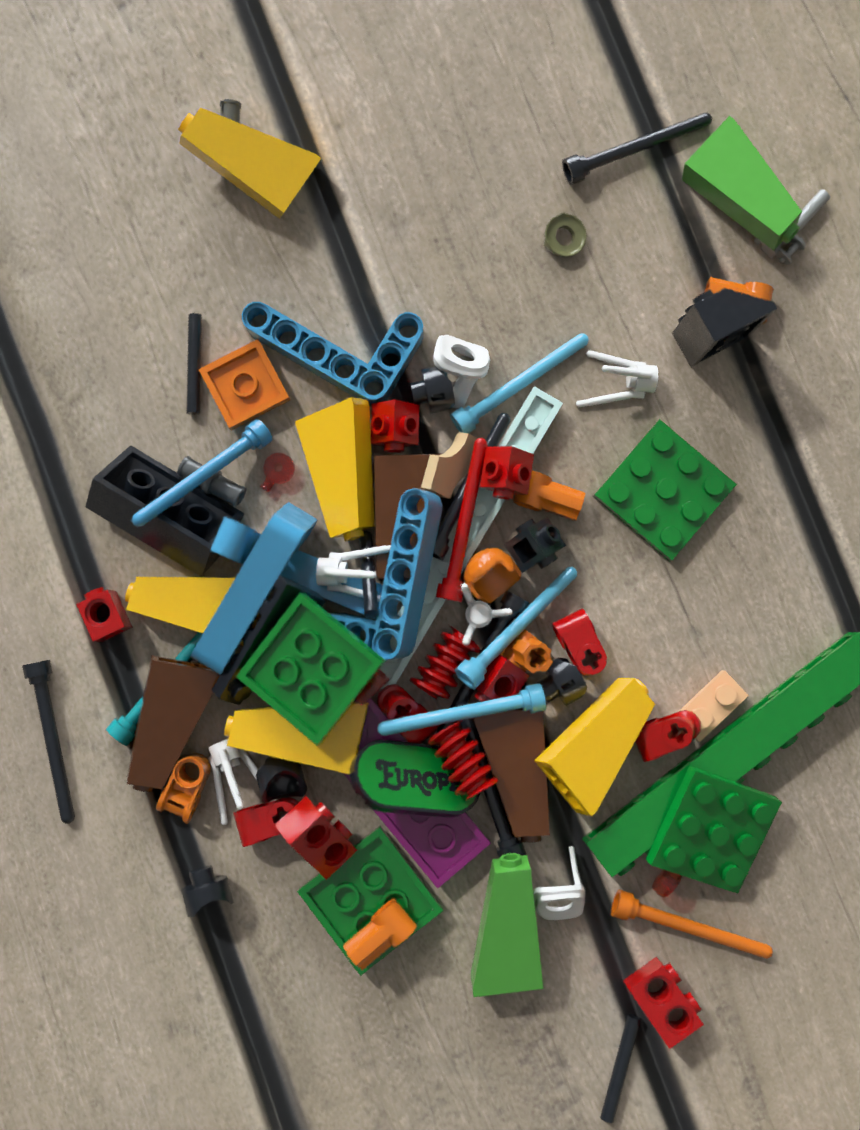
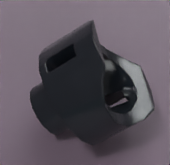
M436 366L422 368V380L410 383L414 404L427 403L430 414L447 411L455 405L452 382L448 379L447 373L439 370Z
M559 657L554 659L546 671L547 677L537 683L541 684L548 703L560 697L564 705L568 706L582 698L588 687L578 668L570 664L568 659Z
M269 756L265 760V764L257 771L256 778L259 791L265 804L284 797H303L307 792L301 763Z
M205 866L189 872L192 884L181 889L188 917H194L204 905L212 901L224 900L233 904L234 901L227 875L215 877L212 866Z

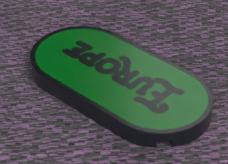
M376 740L364 746L356 754L350 766V781L357 796L360 794L368 807L379 812L453 818L472 809L480 796L479 793L466 800L468 795L457 796L455 794L461 782L449 783L448 778L453 774L454 770L444 771L441 767L448 758H436L435 756L436 751L441 746Z

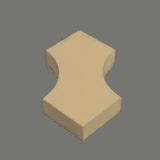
M459 432L453 444L445 453L438 456L430 455L421 488L431 491L439 497L450 499L457 483L468 473L474 442L478 438L469 433Z

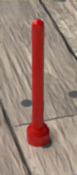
M478 438L474 442L446 578L443 577L441 584L438 583L435 595L438 598L457 602L463 601L464 594L461 588L463 581H460L482 475L485 449L488 446L484 438Z

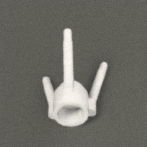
M587 351L586 355L590 358L623 366L604 365L602 371L625 375L626 386L632 388V391L580 400L576 402V406H592L630 398L644 399L645 392L654 393L657 388L658 368L657 366L646 365L645 362H634L603 353Z
M391 545L345 553H329V558H319L316 569L317 585L327 586L328 591H339L363 598V590L341 583H346L347 578L373 579L376 577V573L373 571L348 570V563L342 561L390 552ZM377 595L378 602H380V595Z
M464 583L461 588L468 604L465 611V619L469 626L464 635L463 644L468 645L476 628L485 627L492 618L509 616L512 614V610L509 608L492 610L486 602L475 601L470 588Z
M228 739L208 747L211 754L208 759L213 771L222 825H226L228 819L221 772H225L236 807L242 809L243 802L232 768L240 765L239 758L241 757L256 780L258 771L257 766L249 757L247 751L227 746Z

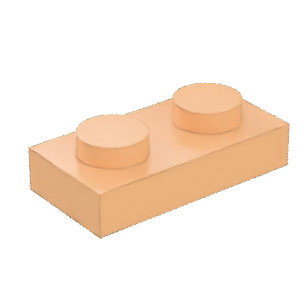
M722 670L680 711H692L698 716L701 722V732L695 740L701 742L749 695L725 670Z

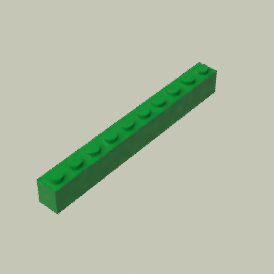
M847 632L585 835L582 840L611 877H614L616 874L623 876L635 866L634 860L643 853L648 855L689 766L742 784L744 781L743 775L752 768L758 770L764 767L771 760L770 754L779 747L785 749L791 746L798 739L797 733L806 726L809 729L822 722L825 718L823 713L832 706L837 708L850 700L852 697L850 692L860 685V632Z

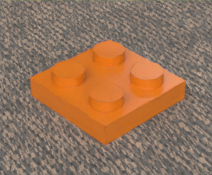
M259 339L198 369L231 431L290 401Z

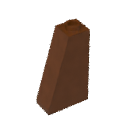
M441 454L374 456L376 547L391 545L401 496L409 489L424 490L421 488L429 457L430 455L438 456ZM421 498L417 504V510L419 514L424 510L425 502L423 498ZM415 532L410 539L413 549L418 542V536ZM389 552L376 555V575L378 581H384ZM409 567L404 571V580H410L411 578Z
M151 655L127 773V784L133 785V789L142 792H152L154 788H163L213 694L212 688L220 674L200 663Z
M520 708L473 718L488 763L492 767L493 778L497 777L499 780L496 786L514 836L521 837V842L542 841L541 836H550L547 776L534 760L545 750L543 711L531 713L530 710L523 711Z

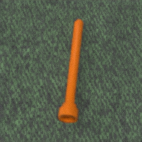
M619 889L614 896L611 907L612 917L625 921L628 918L634 919L638 917L765 959L773 955V949L768 944L641 904L639 899L634 898L633 893Z

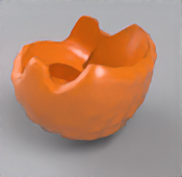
M493 547L481 550L470 558L464 570L463 581L468 585L471 594L476 599L490 604L518 582L522 573L511 556L502 549Z

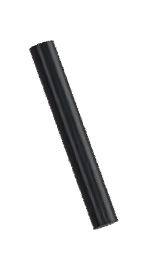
M198 313L188 314L186 413L190 415L200 414L201 374L198 369L201 368L202 315Z
M363 531L364 536L359 538V549L373 548L371 532ZM374 555L361 557V570L375 572ZM376 577L373 579L362 578L364 615L366 618H376L379 614Z
M628 1014L600 1116V1119L607 1123H614L641 1021L639 1017Z

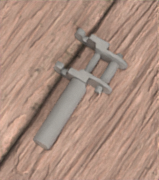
M821 189L802 209L797 223L800 229L797 233L830 199L827 191ZM797 235L790 241L792 245L786 252L780 248L784 242L773 251L758 238L754 239L757 245L762 244L761 250L771 259L775 255L780 263L786 265L791 264L792 259L790 256L797 249L803 250L806 247L803 238H799Z

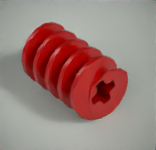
M450 625L449 627L453 631L452 634L443 631L440 634L446 644L434 643L432 646L438 656L428 654L425 656L430 667L418 666L417 670L423 678L411 677L409 680L436 700H438V697L449 699L450 694L445 686L457 687L458 683L454 679L453 674H456L455 669L465 659H471L468 652H481V649L473 640L468 645H464V634Z
M461 720L433 735L428 743L430 746L441 745L436 751L435 756L436 758H448L441 767L444 771L454 770L448 781L449 783L461 782L455 794L457 796L468 795L467 800L495 785L499 780L497 777L486 779L485 776L492 767L491 765L479 766L478 763L484 758L485 754L484 752L472 753L478 741L465 740L472 730L470 727L459 729L458 726L463 721Z

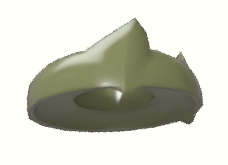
M560 213L553 217L546 225L544 246L560 257H572L579 253L585 246L587 238L586 229L582 221L568 213ZM559 228H565L570 231L572 235L570 245H561L556 240V231Z

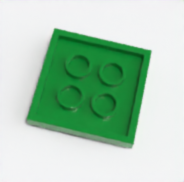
M659 419L593 497L670 562L737 484Z
M299 593L236 677L318 746L331 732L386 660L305 593Z
M689 766L646 860L651 866L738 894L782 801L771 794Z
M381 826L354 845L357 851L327 880L318 873L297 891L360 976L398 947H389L363 970L351 961L346 950L343 948L344 943L371 921V917L384 904L395 898L417 925V928L408 938L443 912V907Z

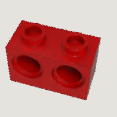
M305 796L274 826L288 844L327 880L357 849L348 840L353 835L339 819L333 823L332 820L335 816L322 802L316 806Z
M656 956L623 980L669 1050L704 1025L697 1013L702 1011L701 1007L690 992L683 995L676 985L682 980L670 963L663 966ZM652 980H663V986L659 991H648V985ZM676 1008L683 1009V1015L679 1020H668L672 1010Z

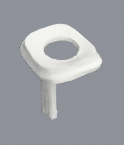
M450 335L439 336L436 341L433 355L435 366L441 371L459 376L453 385L455 405L452 408H464L475 382L485 377L488 373L490 365L488 350ZM451 349L474 360H461L452 353Z
M569 846L574 885L538 887L534 889L535 910L539 916L546 920L576 918L583 913L585 889L581 884L574 846ZM565 899L572 901V903L564 907L554 908L547 906L551 901Z

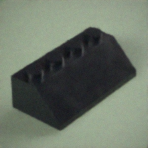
M132 445L92 479L85 506L87 509L200 577L206 573L220 556L211 551V547L224 517L240 523L245 514L212 493L208 495L202 492V487L198 486L141 527L135 526L132 522L134 514L185 478Z

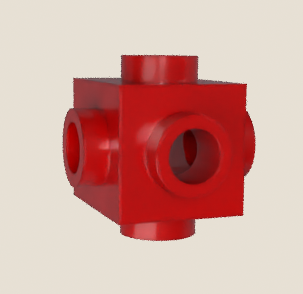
M396 399L371 404V444L384 446V452L403 453L405 447L418 445L419 405Z
M513 446L486 447L480 488L493 491V497L504 500H513L514 495H528L534 454Z

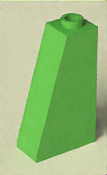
M729 116L685 162L682 181L774 251L782 242L788 244L800 229L797 223L802 210L735 119Z
M507 853L500 858L492 859L470 973L473 997L544 989L532 875L527 855L521 856L517 853Z

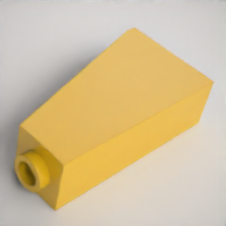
M201 107L195 116L188 113L178 128L182 133L180 145L279 219L321 160L315 153Z
M351 397L295 421L330 538L343 537L345 542L363 537V530L375 526L370 406L368 399Z
M136 577L135 583L131 582L126 591L125 602H128L126 610L204 633L235 578ZM260 613L251 625V629H254L257 625Z
M617 678L534 760L576 813L593 816L597 812L655 706V703L648 696L649 691L647 687L638 679Z
M353 702L318 746L272 707L239 709L235 711L234 716L229 715L224 736L229 737L227 742L229 747L350 775L351 762L356 754H358L369 703Z

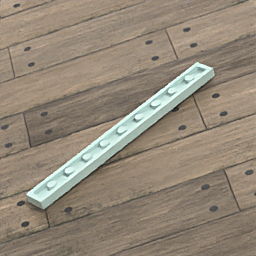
M534 386L498 446H513L533 454L563 403ZM480 485L462 572L505 502L504 499L493 497V491L480 488ZM458 520L448 536L450 540L448 546L450 549L444 560L432 557L414 650L408 657L385 661L370 680V683L380 689L397 683L446 599L435 597L438 583L441 584L443 577L446 578ZM402 606L400 611L398 612V615L400 617L404 613V606ZM394 636L390 640V646L393 651L397 648V640Z

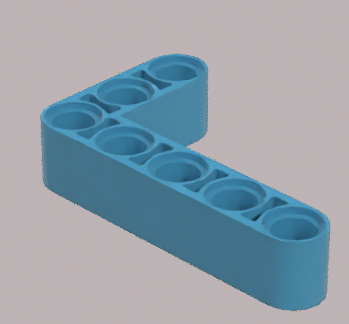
M259 301L251 302L242 311V322L249 335L254 339H259L264 345L351 396L368 399L369 406L373 403L388 400L423 340V322L421 318L414 313L404 312L394 320L367 364L265 303ZM258 315L267 317L266 323L263 326H251L254 317ZM413 326L417 329V333L411 338L403 337L399 333L402 327ZM285 332L296 334L295 340L289 344L280 343L279 339ZM315 348L323 349L325 355L319 361L309 360L308 354L311 350ZM393 353L398 355L400 362L395 366L389 367L382 362L387 354ZM349 365L354 368V372L348 378H341L336 375L339 367ZM371 382H379L383 385V390L377 395H370L365 392L366 386Z
M409 489L401 496L378 608L379 614L376 621L347 613H329L359 639L361 629L363 628L366 633L364 643L384 660L408 657L415 647L442 512L441 499L431 491ZM421 498H423L425 502L424 510L419 514L417 510L418 501ZM415 532L418 536V542L413 549L410 539ZM407 567H409L411 571V578L406 583V581L404 580V571ZM400 601L404 606V613L401 617L397 613V605ZM392 636H394L397 640V648L395 651H393L390 646V640Z
M290 502L286 503L272 516L190 656L191 658L216 673L222 674L229 659L235 654L241 644V639L245 632L251 627L259 614L258 610L264 600H267L275 587L274 583L279 575H282L292 556L304 544L318 519Z
M224 517L211 551L243 565L261 534L244 524ZM297 550L281 576L319 593L322 598L364 615L363 598L339 591H328L327 586L317 585L316 569L319 558ZM347 578L346 583H341L362 590V578ZM376 582L377 595L381 596L383 585Z

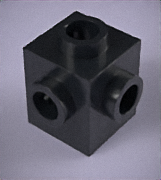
M548 517L535 523L533 518L526 521L515 529L518 534L504 544L522 573L537 564L540 569L547 567L558 559L555 553L566 546L559 530L551 523Z

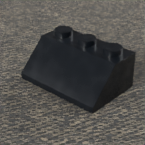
M727 288L714 294L712 290H708L692 300L694 304L685 310L686 314L677 320L679 324L672 332V335L690 367H693L749 337L777 307L774 302Z

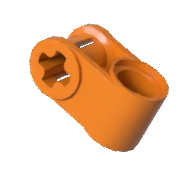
M193 753L177 762L168 783L159 797L156 805L157 811L162 812L166 810L182 817L183 822L187 824L190 822L198 807L201 793L211 772V765L207 757L203 754ZM188 762L198 766L200 771L198 779L190 778L186 774L185 767Z

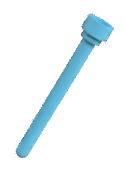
M584 333L578 334L473 407H459L450 414L455 427L462 433L474 431L476 429L475 425L480 422L479 418L585 347L589 342L588 336Z
M567 567L477 658L465 659L455 669L459 679L469 688L475 689L485 679L486 667L577 577V570L574 567Z
M540 683L527 685L525 690L519 691L518 695L383 721L379 723L377 729L381 735L385 736L520 708L523 711L530 710L531 713L546 710L545 695Z

